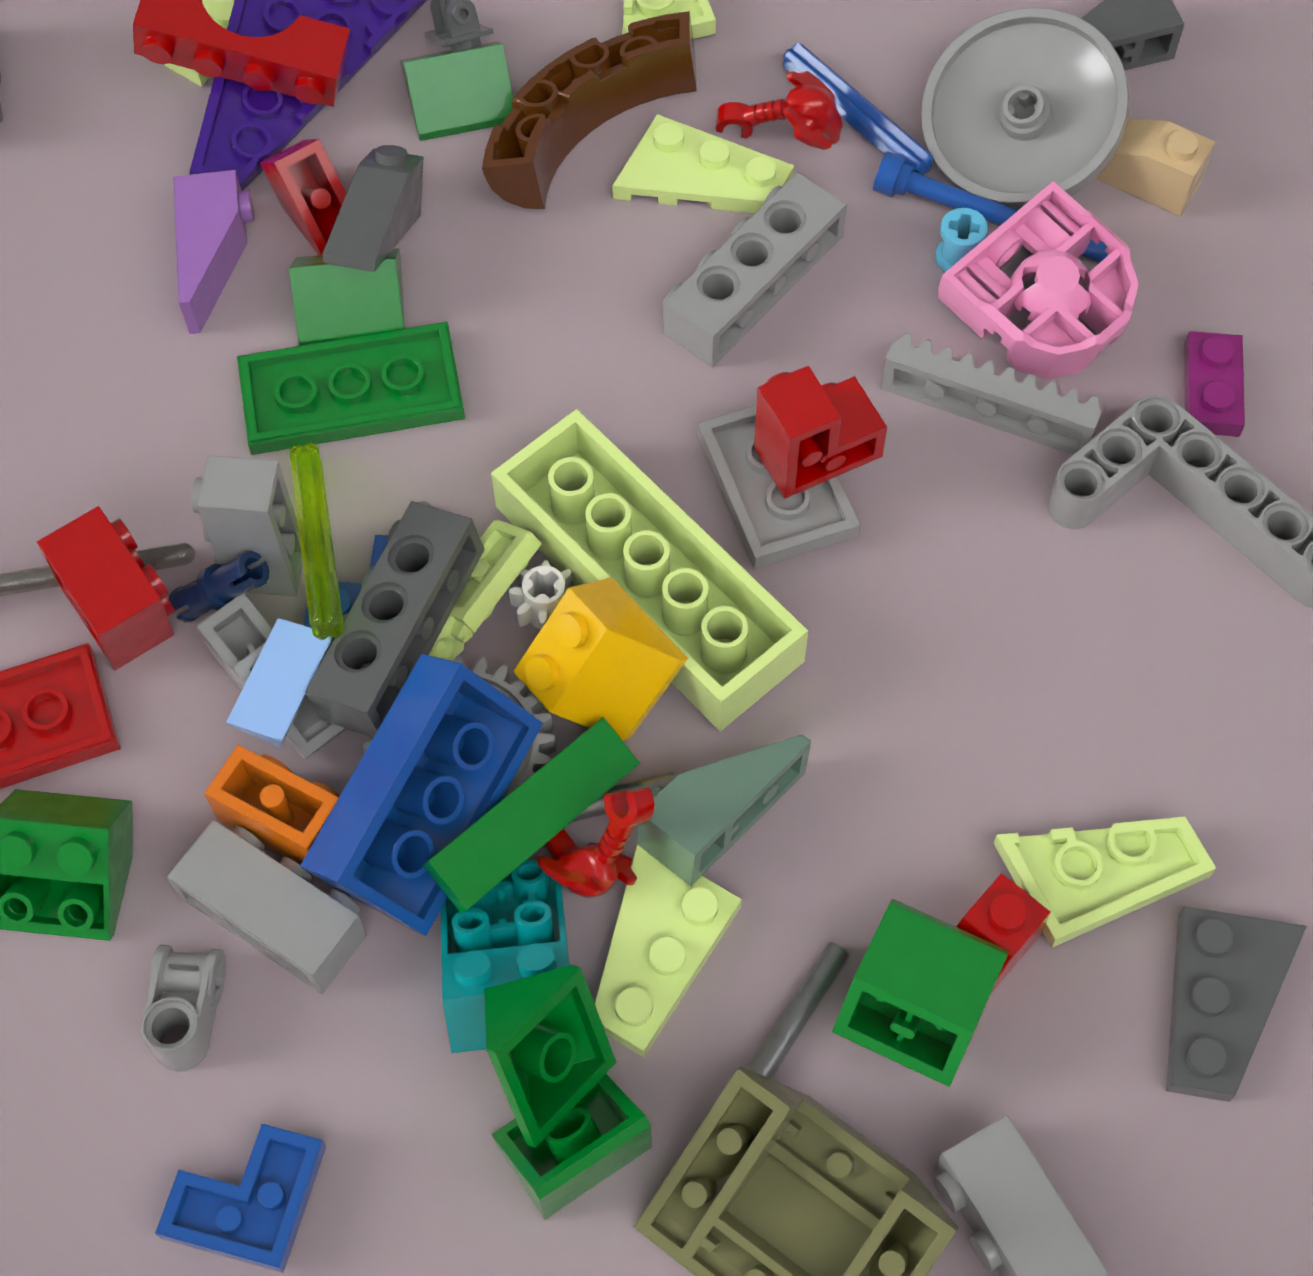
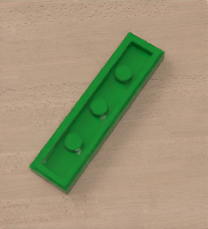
M603 717L425 862L423 867L456 908L463 913L636 768L640 762Z

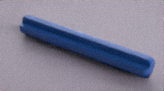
M796 43L791 49L786 50L783 55V67L788 72L795 71L801 73L809 71L820 79L835 94V104L839 115L881 152L885 154L888 151L907 158L906 164L914 166L915 173L924 175L930 171L933 162L932 154L801 43Z

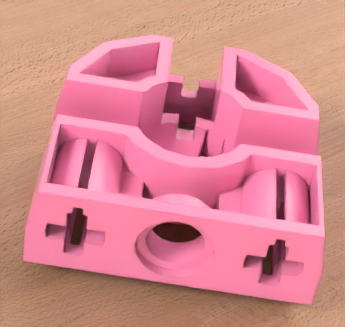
M1052 181L942 275L938 287V298L982 339H985L990 333L993 335L997 332L1002 337L1000 343L1008 349L1006 362L1015 370L1051 379L1081 372L1108 344L1111 345L1123 334L1132 314L1139 282L1131 262L1130 249L1127 244L1090 211L1085 210L1058 184ZM1091 240L1096 244L1102 241L1107 246L1105 252L1108 256L1089 272L1078 257L1085 252ZM1023 245L1033 255L1024 259L1011 278H1009L1000 269L1016 255ZM1031 278H1035V284L1025 290L1023 283ZM1079 278L1083 281V286L1079 284ZM1016 308L1019 312L1023 308L1030 312L1027 319L1031 323L1022 331L1008 319L1014 314ZM1078 318L1082 319L1091 329H1093L1097 333V335H1094L1088 328H1086L1078 320Z

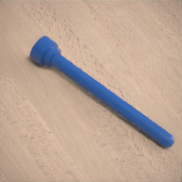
M888 151L881 161L873 184V191L889 197H893L895 193L904 196L906 192L953 209L970 208L982 214L986 221L999 226L1018 211L1009 206L915 173V167L906 164L907 158ZM1091 240L1081 256L1101 262L1108 256L1105 252L1107 246L1102 241L1096 244Z

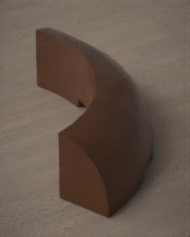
M690 11L666 14L630 23L628 25V33L616 36L602 43L596 37L591 38L567 51L533 76L515 94L512 99L513 109L501 126H494L488 140L482 170L491 190L506 202L522 208L545 209L547 193L558 167L571 150L590 132L611 118L640 104L671 95L697 91L695 50Z

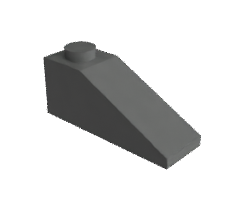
M1104 0L1081 18L1100 31L1112 44L1121 60L1124 71L1174 59L1185 24L1172 0Z
M383 145L372 149L357 166L323 251V263L372 272L378 269L421 216L423 156L407 154L405 148L395 145Z

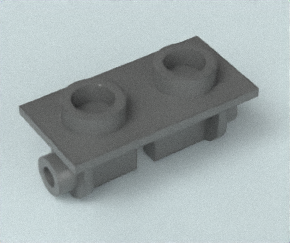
M470 0L431 1L430 10L435 30L424 32L426 38L440 43L442 47L451 46L452 51L468 50L481 45L480 37L494 34L493 28L479 24L476 8Z

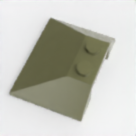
M739 1067L634 1226L637 1231L695 1276H927L959 1229L915 1173L809 1095L744 1067Z

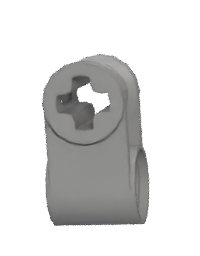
M160 944L154 952L150 969L149 991L141 1020V1033L158 1062L166 1069L176 1072L187 1071L197 1066L206 1057L210 1047L217 1004L220 1001L224 988L226 961L222 949H211L208 954L173 952V948L170 945ZM177 1025L189 1026V1030L182 1040L173 1044L162 1043L165 1034L171 1028Z

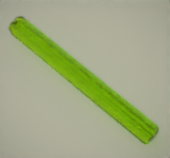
M308 442L305 446L296 444L292 447L289 454L309 622L312 626L313 636L323 641L329 636L338 638L344 631L324 475L319 447L311 442Z

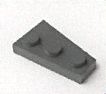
M1186 906L1182 907L1178 913L1167 1092L1227 1102L1234 1098L1307 926Z

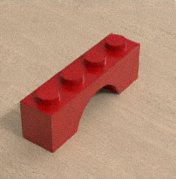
M140 0L133 21L134 54L144 56L146 59L157 64L170 63L193 69L206 77H223L245 83L255 90H272L294 96L308 104L321 103L334 107L347 60L350 28L300 15L288 28L279 33L264 37H248L233 33L216 23L206 11L202 0Z

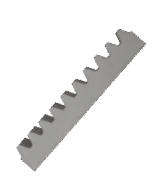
M907 332L897 341L893 340L885 358L881 390L1073 455L1093 439L1102 413L1098 396L1093 395L1083 404L1078 402L1077 389L1071 388L1063 397L1057 395V384L1053 381H1050L1042 390L1036 388V377L1033 374H1029L1021 383L1015 381V369L1012 367H1008L1000 376L994 374V361L988 360L980 368H976L973 365V354L967 353L959 361L953 360L952 347L946 346L937 355L932 353L931 340L926 339L916 348L912 346L911 334Z

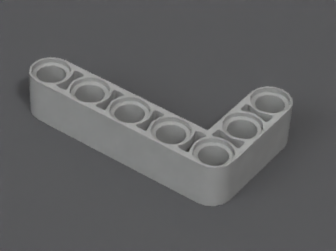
M1156 394L1148 395L1138 400L1059 468L1049 498L1048 510L1052 519L1062 527L1080 529L1088 526L1149 474L1293 598L1306 607L1313 608V516L1172 399ZM1109 459L1116 460L1121 464L1112 463ZM1188 463H1193L1199 467H1194ZM1069 491L1080 492L1081 494H1083V495H1085V496H1084V497L1075 496V495H1073L1072 493H1070ZM1230 498H1235L1241 501L1242 503H1237L1231 500ZM1272 533L1279 534L1285 540L1275 537Z

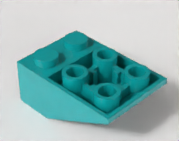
M537 860L524 861L463 913L456 908L448 897L440 910L442 1001L451 1053L486 1049L484 989L570 965L562 885L547 875L536 864Z

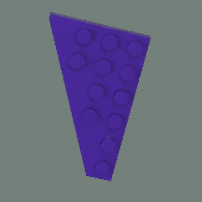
M234 0L227 30L248 37L270 36L288 28L300 15L350 28L347 60L339 85V92L427 0ZM215 77L193 156L190 175L236 170L241 190H244L263 171L260 162L281 152L326 105L321 103L308 104L294 96L272 90L259 91L245 83L223 77Z

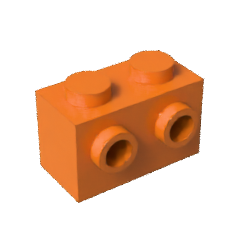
M240 745L236 746L204 792L219 822L232 829L236 825L245 828L256 836L264 846L284 857L290 858L299 865H301L340 797L335 790L324 783L315 780L309 782L295 775L278 759L267 754L259 756Z

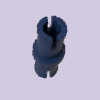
M246 551L225 565L213 564L203 569L196 580L174 589L169 595V601L175 611L185 605L190 607L179 613L176 618L183 622H192L212 609L219 610L234 598L254 588L263 586L269 579V568L266 561L249 569L247 566L258 561L262 556L254 551Z

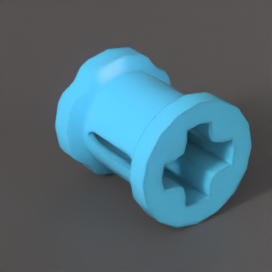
M956 208L949 211L943 217L940 225V235L943 241L938 244L935 261L944 273L986 238L988 224L982 214L970 208Z

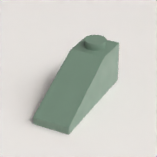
M801 734L680 773L665 788H654L651 790L655 802L654 813L649 821L638 825L636 844L688 885L692 886L805 774L811 740Z

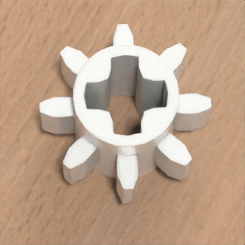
M544 560L542 566L534 567L529 571L523 568L520 572L522 587L509 589L510 605L519 607L516 613L520 627L530 623L541 630L568 588L573 585L572 571L567 569L560 572L556 568L551 567L548 560Z

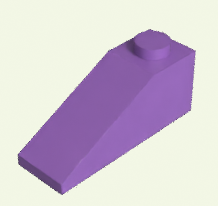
M236 170L173 177L179 305L190 334L201 333L248 243L246 222L255 221L251 191L241 190Z

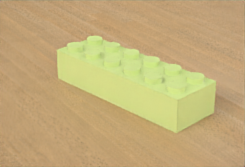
M578 409L567 415L491 472L496 508L514 526L532 532L542 543L538 550L560 572L570 569L574 586L612 577L688 657V660L671 683L720 732L805 662L808 630Z

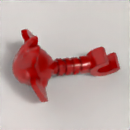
M792 71L788 72L786 77L796 87L789 91L785 100H772L767 103L762 102L751 106L739 102L724 103L717 109L715 129L716 132L722 133L727 125L736 124L742 127L741 138L747 139L752 135L755 125L787 118L794 128V136L797 140L808 146L827 150L831 148L832 144L840 140L843 125L835 104V94L809 71L801 73ZM824 132L827 134L829 140L824 136Z
M649 787L630 792L626 789L605 794L604 807L610 821L598 843L591 842L587 846L579 848L563 828L546 843L553 859L539 856L536 864L558 883L566 886L571 892L585 898H594L605 894L614 885L616 879H619L626 885H634L637 876L630 868L632 858L621 852L628 841V837L631 835L633 827L646 823L654 813L655 802Z

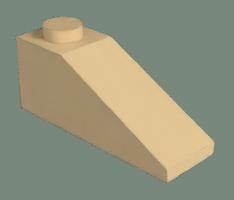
M1128 118L1126 131L1116 154L1096 179L1181 216L1203 180L1215 141L1170 121Z

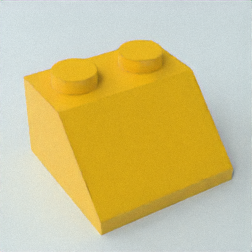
M610 577L569 587L513 672L550 713L590 728L604 717L624 742L631 739L686 663L688 657L624 589Z

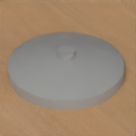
M1033 7L1014 9L993 15L978 22L958 36L947 47L933 67L922 100L921 120L925 142L933 156V161L945 179L952 186L1019 210L1052 181L1072 196L1102 173L1116 154L1123 140L1128 123L1130 101L1125 71L1117 52L1106 37L1094 26L1072 14L1049 8Z

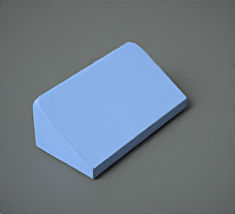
M278 618L226 724L281 749L306 697L305 691L329 650L333 636Z

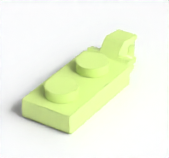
M494 520L480 538L485 550L428 656L453 661L464 650V643L473 637V633L492 614L495 605L517 576L520 575L523 568L526 569L529 560L542 543L532 532L500 520Z

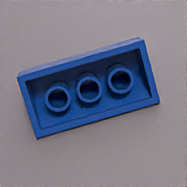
M421 654L300 867L346 895L427 936L448 896L423 867V864L502 800L539 733L543 722L462 663Z

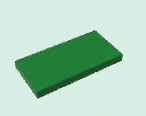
M448 321L237 356L247 440L251 455L465 419Z

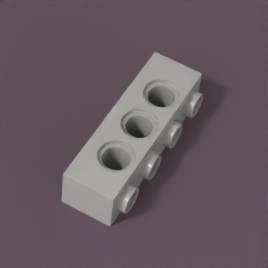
M799 172L783 187L780 185L776 186L766 197L763 206L751 218H743L735 226L730 238L717 251L711 250L702 258L696 272L683 284L677 283L668 291L662 304L664 309V334L713 368L843 237L847 204Z

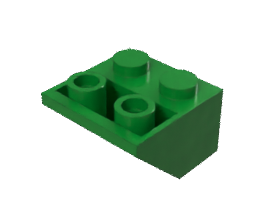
M15 789L0 804V930L110 941L115 933L133 857L132 801Z
M892 898L853 978L832 1032L950 1087L1009 951Z

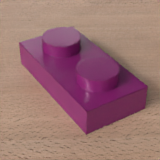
M1189 331L1184 343L1185 410L1215 435L1240 437L1245 426L1243 335Z

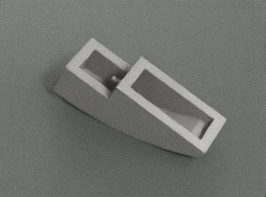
M245 593L231 600L196 626V636L242 691L272 631V627ZM306 695L285 740L306 760L347 728L323 721Z

